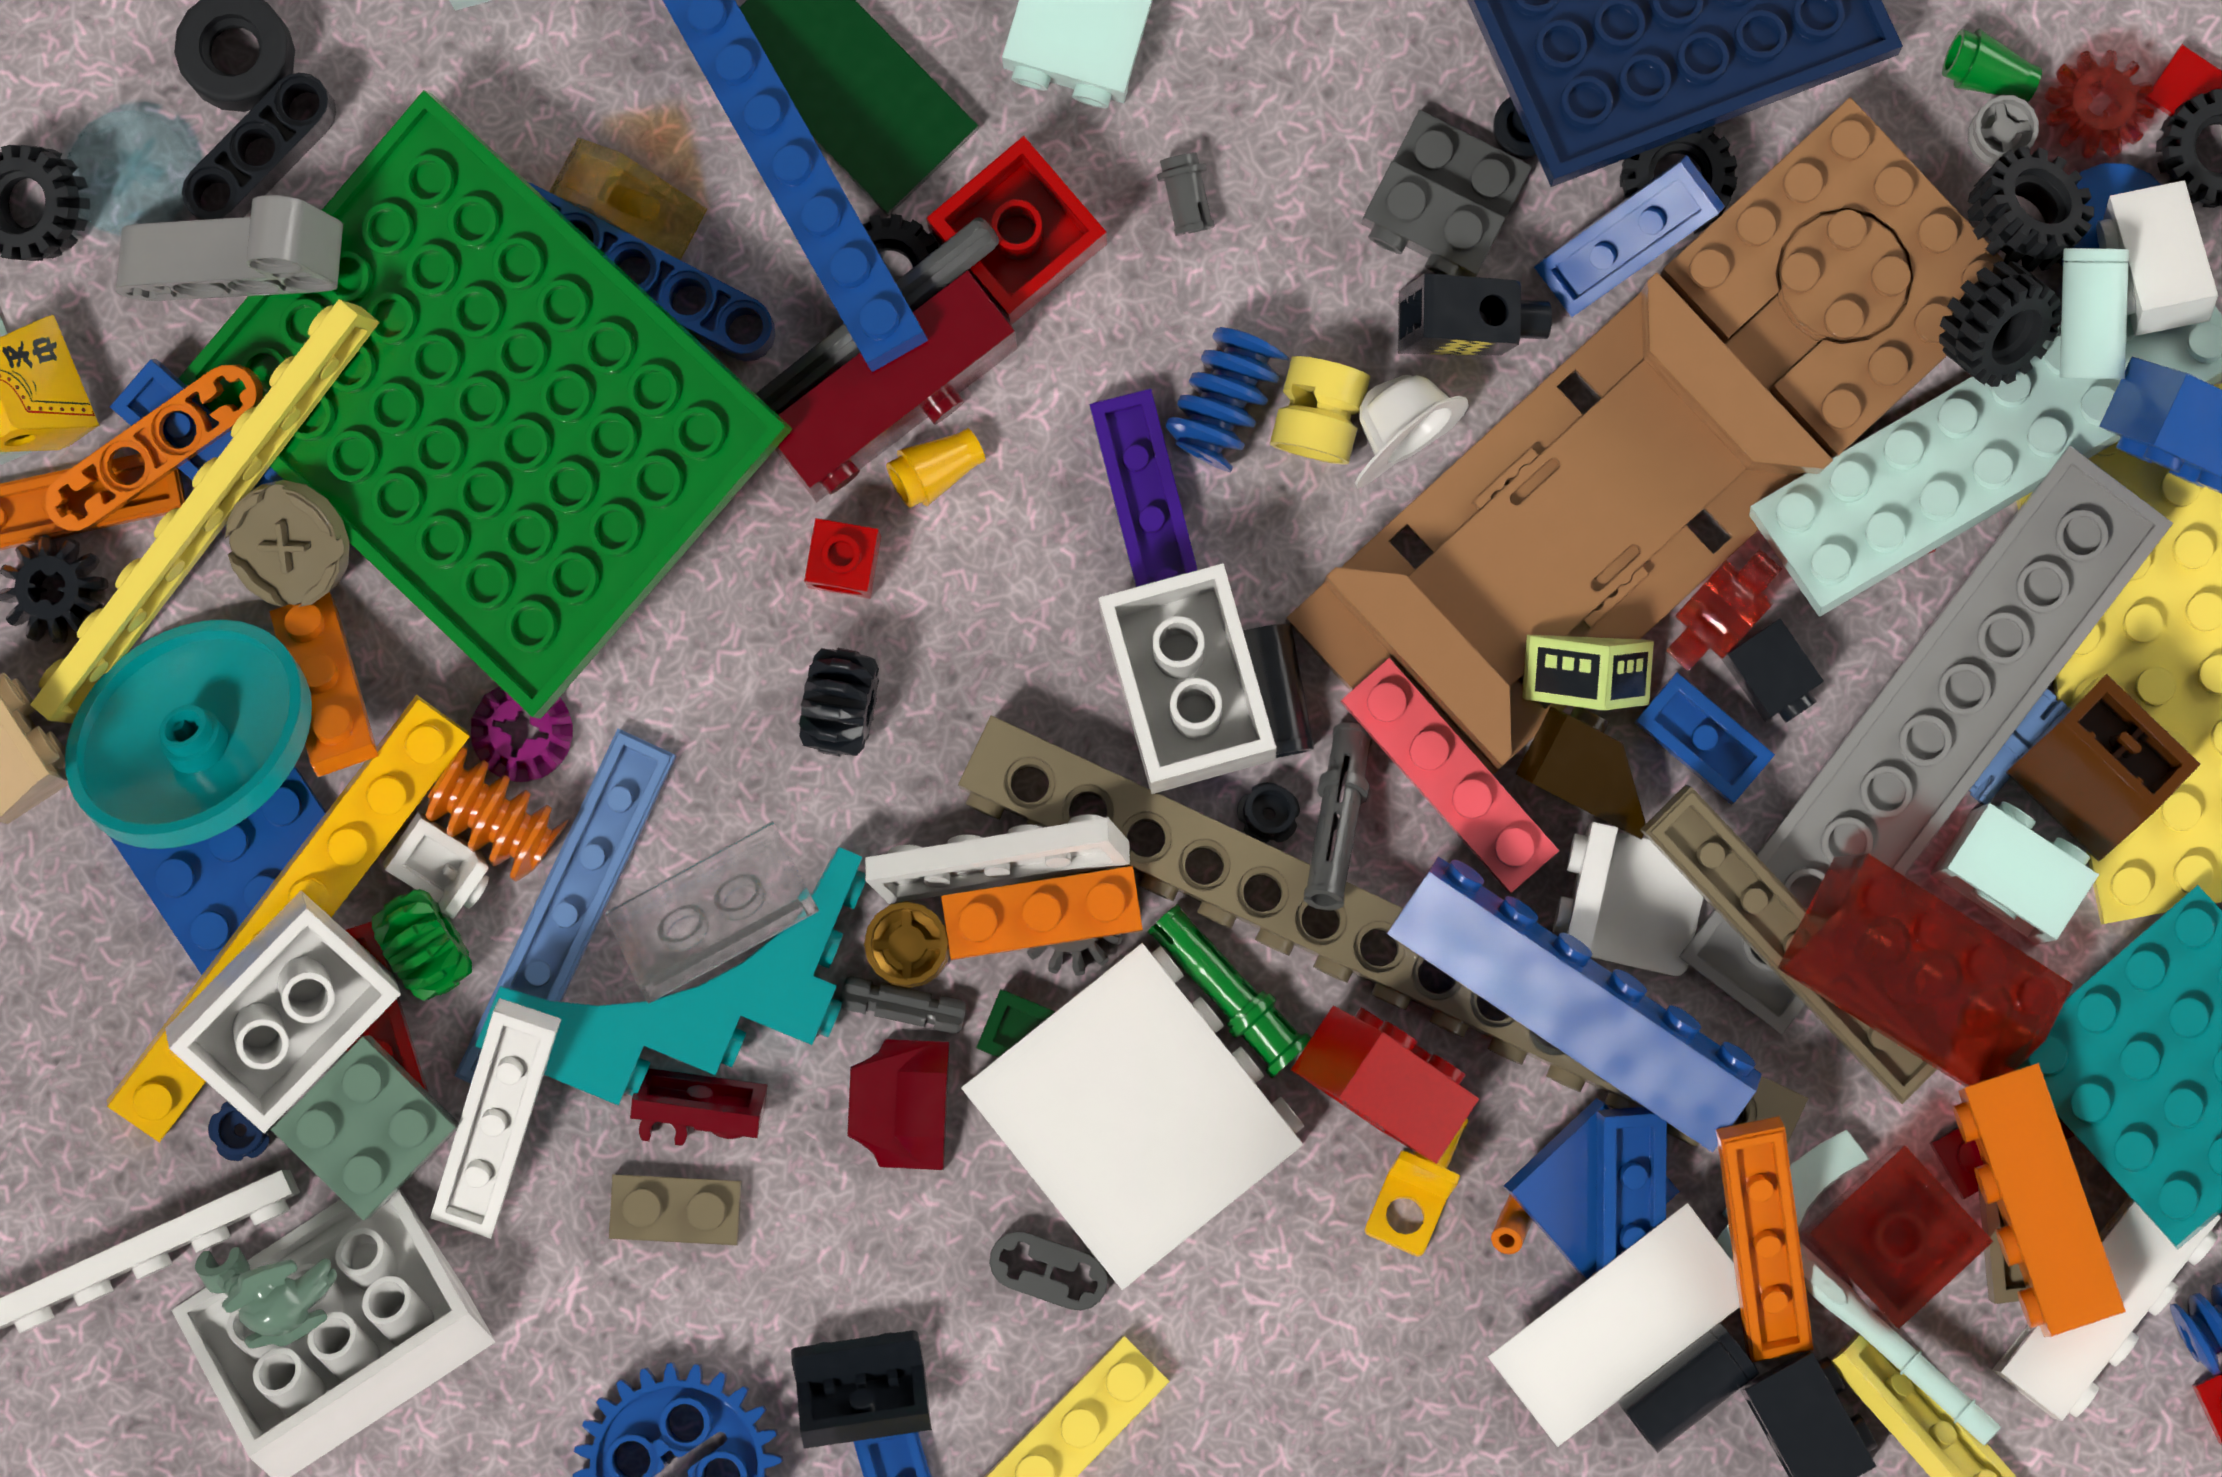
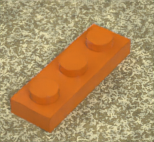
M330 591L312 605L299 607L301 604H289L269 611L276 638L286 647L298 663L309 685L312 716L305 745L310 764L317 777L379 756L340 615Z
M1133 866L941 896L951 960L1143 931Z

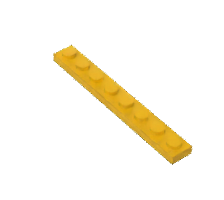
M416 694L377 745L379 756L364 762L106 1100L108 1108L160 1143L206 1082L169 1049L166 1027L301 890L332 918L469 739L468 731Z

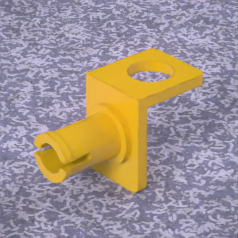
M1468 1119L1465 1120L1437 1164L1415 1151L1412 1154L1400 1151L1389 1169L1364 1230L1368 1236L1416 1257L1424 1254L1445 1202L1460 1179V1175L1448 1170V1166L1463 1129L1466 1128L1469 1122ZM1397 1199H1410L1418 1204L1422 1210V1225L1417 1231L1410 1234L1398 1233L1387 1222V1208L1390 1203Z

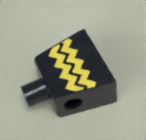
M1423 274L1399 291L1398 354L1501 356L1518 346L1520 338L1548 339L1551 332L1552 308L1550 302L1521 300L1520 281ZM1479 310L1486 316L1487 324L1482 320Z

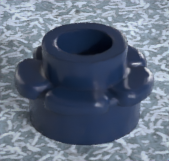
M228 1101L222 1104L221 1110L218 1113L212 1115L208 1125L209 1138L217 1145V1152L230 1161H241L246 1156L256 1158L266 1150L270 1142V1137L267 1135L268 1130L263 1133ZM238 1124L246 1126L247 1130L243 1136H238L235 1133V1127Z

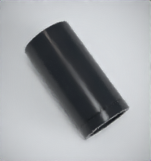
M1291 623L1243 630L1276 745V758L1314 750Z
M1718 1323L1620 1399L1618 1404L1646 1441L1658 1453L1742 1388L1748 1381L1756 1377L1759 1372L1731 1334L1721 1323Z

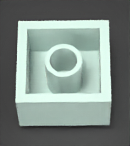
M2005 801L1999 807L1988 803L1970 812L1930 875L2038 945L2057 940L2099 874L2085 866L2090 857L2074 844L2060 837H2057L2053 843L2033 832L2031 829L2036 823L2035 820L2019 808Z

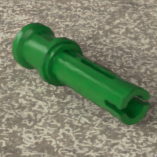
M1178 904L1171 908L1147 931L1168 951L1180 967L1230 1020L1226 1024L1230 1028L1228 1032L1234 1038L1242 1036L1268 1064L1265 1072L1271 1078L1306 1047L1312 1037L1308 1033L1300 1035L1274 1007L1275 997L1271 993L1267 995L1264 990L1258 993L1214 944L1191 922L1190 918L1181 910Z

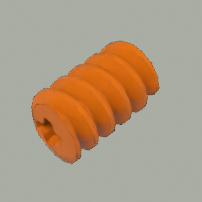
M463 746L430 791L426 819L430 822H435L449 812L451 816L447 827L448 835L455 837L467 828H472L468 849L475 852L489 842L493 843L489 864L495 867L513 857L514 861L510 878L515 882L519 881L536 869L566 827L569 819L552 830L548 828L552 807L546 804L533 814H528L526 811L531 793L528 790H524L511 800L507 799L505 796L510 778L504 775L490 785L484 783L489 763L483 760L467 771L463 766L468 748Z

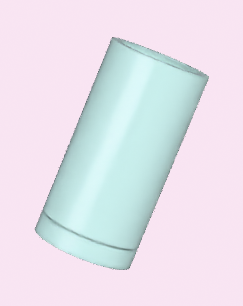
M2064 248L2060 378L2125 379L2128 294L2127 262H2129V250Z

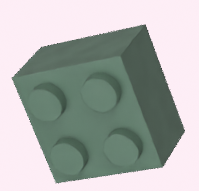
M369 1035L363 1036L290 1109L271 1131L364 1221L371 1218L457 1131L459 1122Z

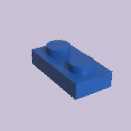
M1678 672L1634 722L1731 805L1737 801L1775 756L1774 753Z

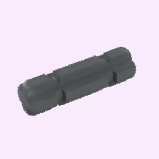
M854 976L847 977L844 981L840 1001L843 1002L841 1007L844 1010L866 1014V1011L870 1010L875 1012L874 1016L921 1027H925L926 1023L934 1025L935 1030L953 1034L959 1033L962 1029L966 1013V1003L962 1000L941 996L940 1000L931 998L932 993L881 983V986L878 987L872 985V980Z

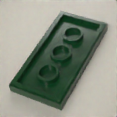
M746 0L739 7L815 142L887 216L893 213L979 130V125L856 0Z

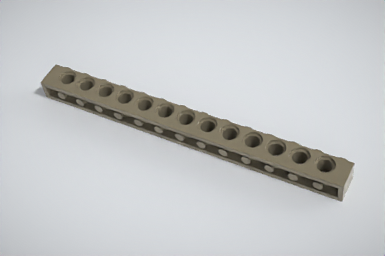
M992 715L990 716L958 783L960 789L970 793L965 803L969 807L997 820H1000L1004 810L1028 820L1026 825H1037L1044 828L1068 824L1070 820V807L1078 797L1083 795L1097 796L1106 805V817L1114 823L1126 838L1131 828L1141 822H1152L1159 826L1164 833L1165 844L1161 851L1154 856H1139L1129 847L1130 865L1125 866H1133L1134 871L1143 874L1139 883L1140 887L1170 901H1174L1178 891L1201 902L1197 911L1198 914L1232 929L1236 918L1259 929L1255 938L1257 942L1290 956L1293 947H1299L1318 956L1313 968L1340 981L1348 983L1352 973L1375 983L1371 995L1406 1011L1410 1000L1434 1011L1429 1022L1464 1038L1468 1028H1471L1491 1037L1492 1040L1487 1049L1510 1061L1523 1065L1527 1055L1550 1065L1546 1077L1570 1089L1581 1092L1586 1082L1608 1092L1604 1103L1613 1109L1644 1107L1558 1048L1553 1049L1544 1046L1534 1032L1510 1016L1501 1021H1491L1485 1018L1477 1007L1478 995L1455 979L1450 989L1445 993L1435 994L1427 991L1421 985L1418 976L1419 968L1425 959L1394 939L1396 954L1391 963L1385 966L1369 964L1363 958L1360 951V943L1363 936L1372 930H1382L1388 933L1403 909L1402 907L1346 882L1344 905L1340 909L1335 910L1338 916L1336 932L1325 939L1314 938L1304 930L1302 925L1303 911L1309 906L1304 901L1303 895L1305 888H1307L1310 864L1161 794H1151L1150 789L1003 720ZM1025 768L1039 769L1049 780L1047 793L1036 802L1021 801L1012 792L1013 778L1019 771ZM1198 849L1214 851L1220 857L1223 864L1221 876L1210 884L1194 882L1188 876L1185 869L1186 859L1192 852ZM1119 867L1107 868V869H1103V870L1116 869V868H1119ZM1267 876L1273 879L1279 886L1281 893L1280 901L1272 910L1265 912L1256 911L1246 903L1243 895L1244 886L1253 877ZM1761 1076L1756 1093L1744 1108V1118L1741 1124L1780 1116L1785 1126L1788 1144L1809 1098ZM1667 1122L1668 1135L1698 1147L1699 1143Z

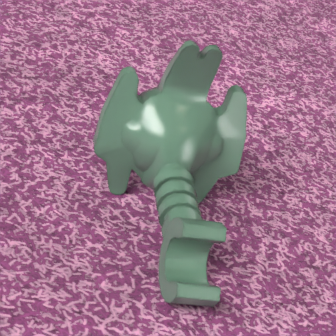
M239 1247L232 1248L228 1259L220 1266L210 1251H203L196 1260L195 1270L206 1288L212 1293H226L228 1297L223 1301L222 1307L228 1313L240 1309V1322L255 1332L244 1340L250 1349L271 1344L281 1347L287 1346L307 1335L327 1319V1314L322 1309L308 1313V1309L325 1295L337 1279V1272L331 1268L329 1259H322L303 1276L295 1280L287 1277L298 1269L293 1260L276 1262L250 1270V1265Z

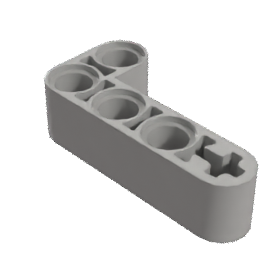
M264 195L252 199L251 217L126 225L122 227L116 292L119 295L136 300L171 301L332 291L337 289L343 223L303 200L288 196Z

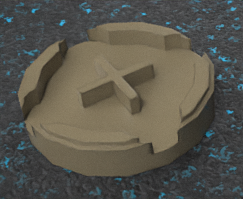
M286 480L262 484L235 504L226 522L225 538L230 536L229 544L232 552L228 554L233 571L249 591L269 604L282 607L286 604H301L299 607L312 605L339 585L348 567L350 542L343 520L327 498L307 485Z

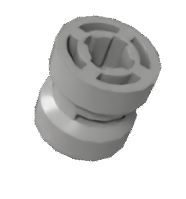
M2001 95L1990 99L1974 116L1968 128L1967 143L1971 153L1980 163L1992 167L2009 150H2012L2014 153L2019 147L2029 146L2030 149L2038 135L2039 121L2034 109L2025 100L2012 95Z

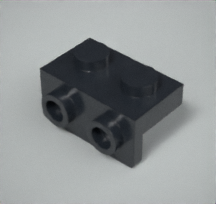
M917 1331L883 1333L876 1336L836 1342H822L815 1345L795 1347L791 1350V1362L797 1389L800 1434L804 1449L932 1430L926 1372Z

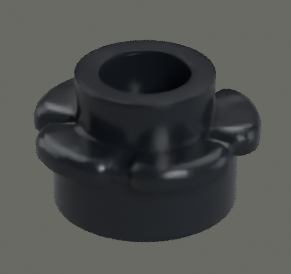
M1271 782L1260 783L1252 788L1251 794H1246L1240 799L1237 807V817L1239 821L1244 823V833L1265 844L1269 840L1281 843L1289 839L1297 829L1295 819L1300 814V806L1296 797L1284 787ZM1272 809L1275 814L1274 818H1264L1263 810Z

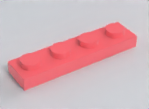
M1390 658L1340 701L1509 894L1559 852V849Z

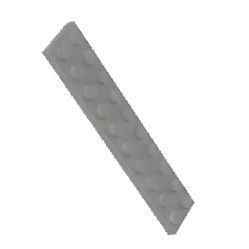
M2068 446L2049 473L2030 494L1756 853V856L1845 951L1851 946L2173 524V522L2072 446ZM1715 909L1679 956L1683 961L1781 1035H1783L1805 1006Z

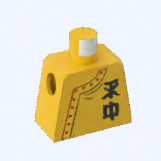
M54 315L46 316L0 337V452L61 450L72 445L99 426Z

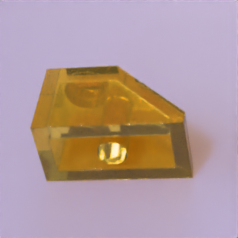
M579 137L549 191L557 197L679 260L682 259L708 210L623 153Z

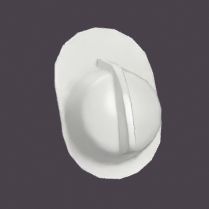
M1402 375L1379 384L1368 391L1360 405V422L1374 457L1359 474L1355 481V487L1357 489L1365 487L1396 463L1412 457L1449 432L1464 416L1469 406L1467 398L1463 396L1449 398L1429 379L1418 375Z

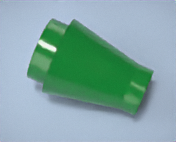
M1961 29L1954 37L1943 63L1942 75L1954 80V87L1958 89L1999 96L2012 95L2028 103L2038 88L2042 76V68L2029 63L1981 29H1977L1974 33Z

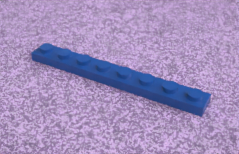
M662 0L871 372L927 342L926 335L736 1Z

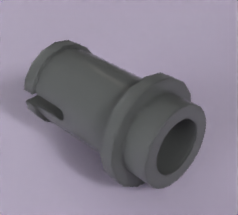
M1196 152L1161 160L1162 172L1157 174L1158 181H1165L1175 226V236L1184 235L1186 232L1190 234L1214 228V220L1211 219L1201 174L1207 171L1206 164H1199Z

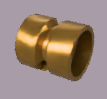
M911 902L891 904L874 916L866 930L864 947L867 961L876 974L892 985L905 988L926 985L938 977L948 963L950 951L946 928L934 912L921 904Z

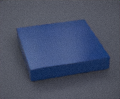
M1598 1098L1591 1102L1504 1185L1506 1190L1576 1271L1586 1279L1596 1272L1597 1110L1610 1109ZM1666 1176L1667 1204L1680 1191Z

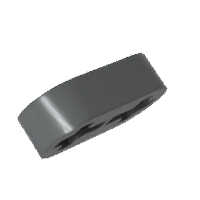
M1016 1231L1005 1234L996 1241L990 1253V1268L999 1283L1012 1290L1067 1309L1082 1311L1092 1308L1101 1301L1107 1290L1108 1278L1106 1270L1098 1259L1088 1253L1030 1233ZM1018 1242H1025L1030 1245L1028 1256L1047 1264L1044 1276L1029 1270H1023L1019 1279L1007 1276L1008 1265L1000 1261L1002 1250H1014ZM1078 1263L1089 1265L1091 1267L1089 1277L1098 1281L1096 1291L1094 1293L1084 1291L1080 1300L1071 1299L1067 1296L1069 1286L1050 1278L1054 1266L1066 1271H1075Z

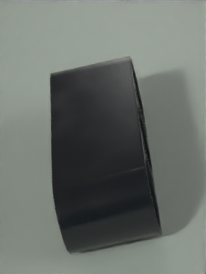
M301 72L289 74L281 79L190 171L183 183L182 196L184 204L197 220L244 217L251 210L252 199L257 196L266 195L329 131L335 121L336 107L334 99L321 81L311 74ZM303 93L318 95L319 107L312 117L302 121L290 118V104L295 97ZM259 138L272 139L275 144V150L271 159L264 165H248L245 160V153L249 144ZM215 183L228 184L230 197L227 204L217 211L203 210L201 197L205 189Z

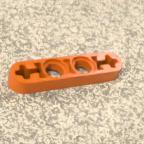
M221 365L207 372L59 476L49 486L45 496V509L49 518L58 527L68 531L88 529L102 522L230 432L237 419L251 407H257L262 401L263 387L259 377L250 368L242 365ZM223 377L229 382L242 381L246 387L239 395L243 406L238 409L234 404L223 405L209 414L219 422V425L212 429L207 413L198 404L193 402L192 398L199 393L202 404L210 403L223 393L224 389L220 383ZM175 411L188 413L196 424L195 438L189 446L184 448L171 445L163 433V425L166 418ZM124 447L137 450L145 462V470L142 477L133 484L121 482L112 470L114 455ZM96 466L101 483L113 492L116 497L110 501L107 491L98 492L84 504L88 512L86 517L80 512L67 514L63 507L70 499L66 489L70 486L74 491L84 490L99 481L90 473V469Z

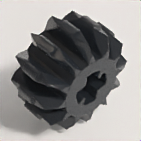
M49 535L41 536L38 542V556L31 548L21 544L15 551L24 566L18 569L11 565H3L0 570L4 577L15 580L14 588H3L0 590V601L4 603H19L8 613L6 620L12 626H18L28 621L26 628V637L28 639L39 641L48 629L53 643L64 644L68 637L66 622L69 623L73 630L78 632L79 627L85 620L81 615L84 609L92 613L99 608L105 607L101 602L89 598L90 592L107 589L109 587L108 580L97 576L86 577L96 569L100 560L92 553L78 558L80 543L71 538H67L59 550H57L53 537ZM48 576L65 581V587L58 588V591L64 592L63 598L58 603L47 599L41 600L40 592H47V589L41 587V584Z
M839 647L837 650L821 648L814 655L813 662L809 666L807 681L804 683V695L801 702L799 737L803 746L817 749L818 752L839 757L842 754L857 756L865 748L866 740L869 738L871 723L874 719L879 684V668L874 658L861 655L860 652Z

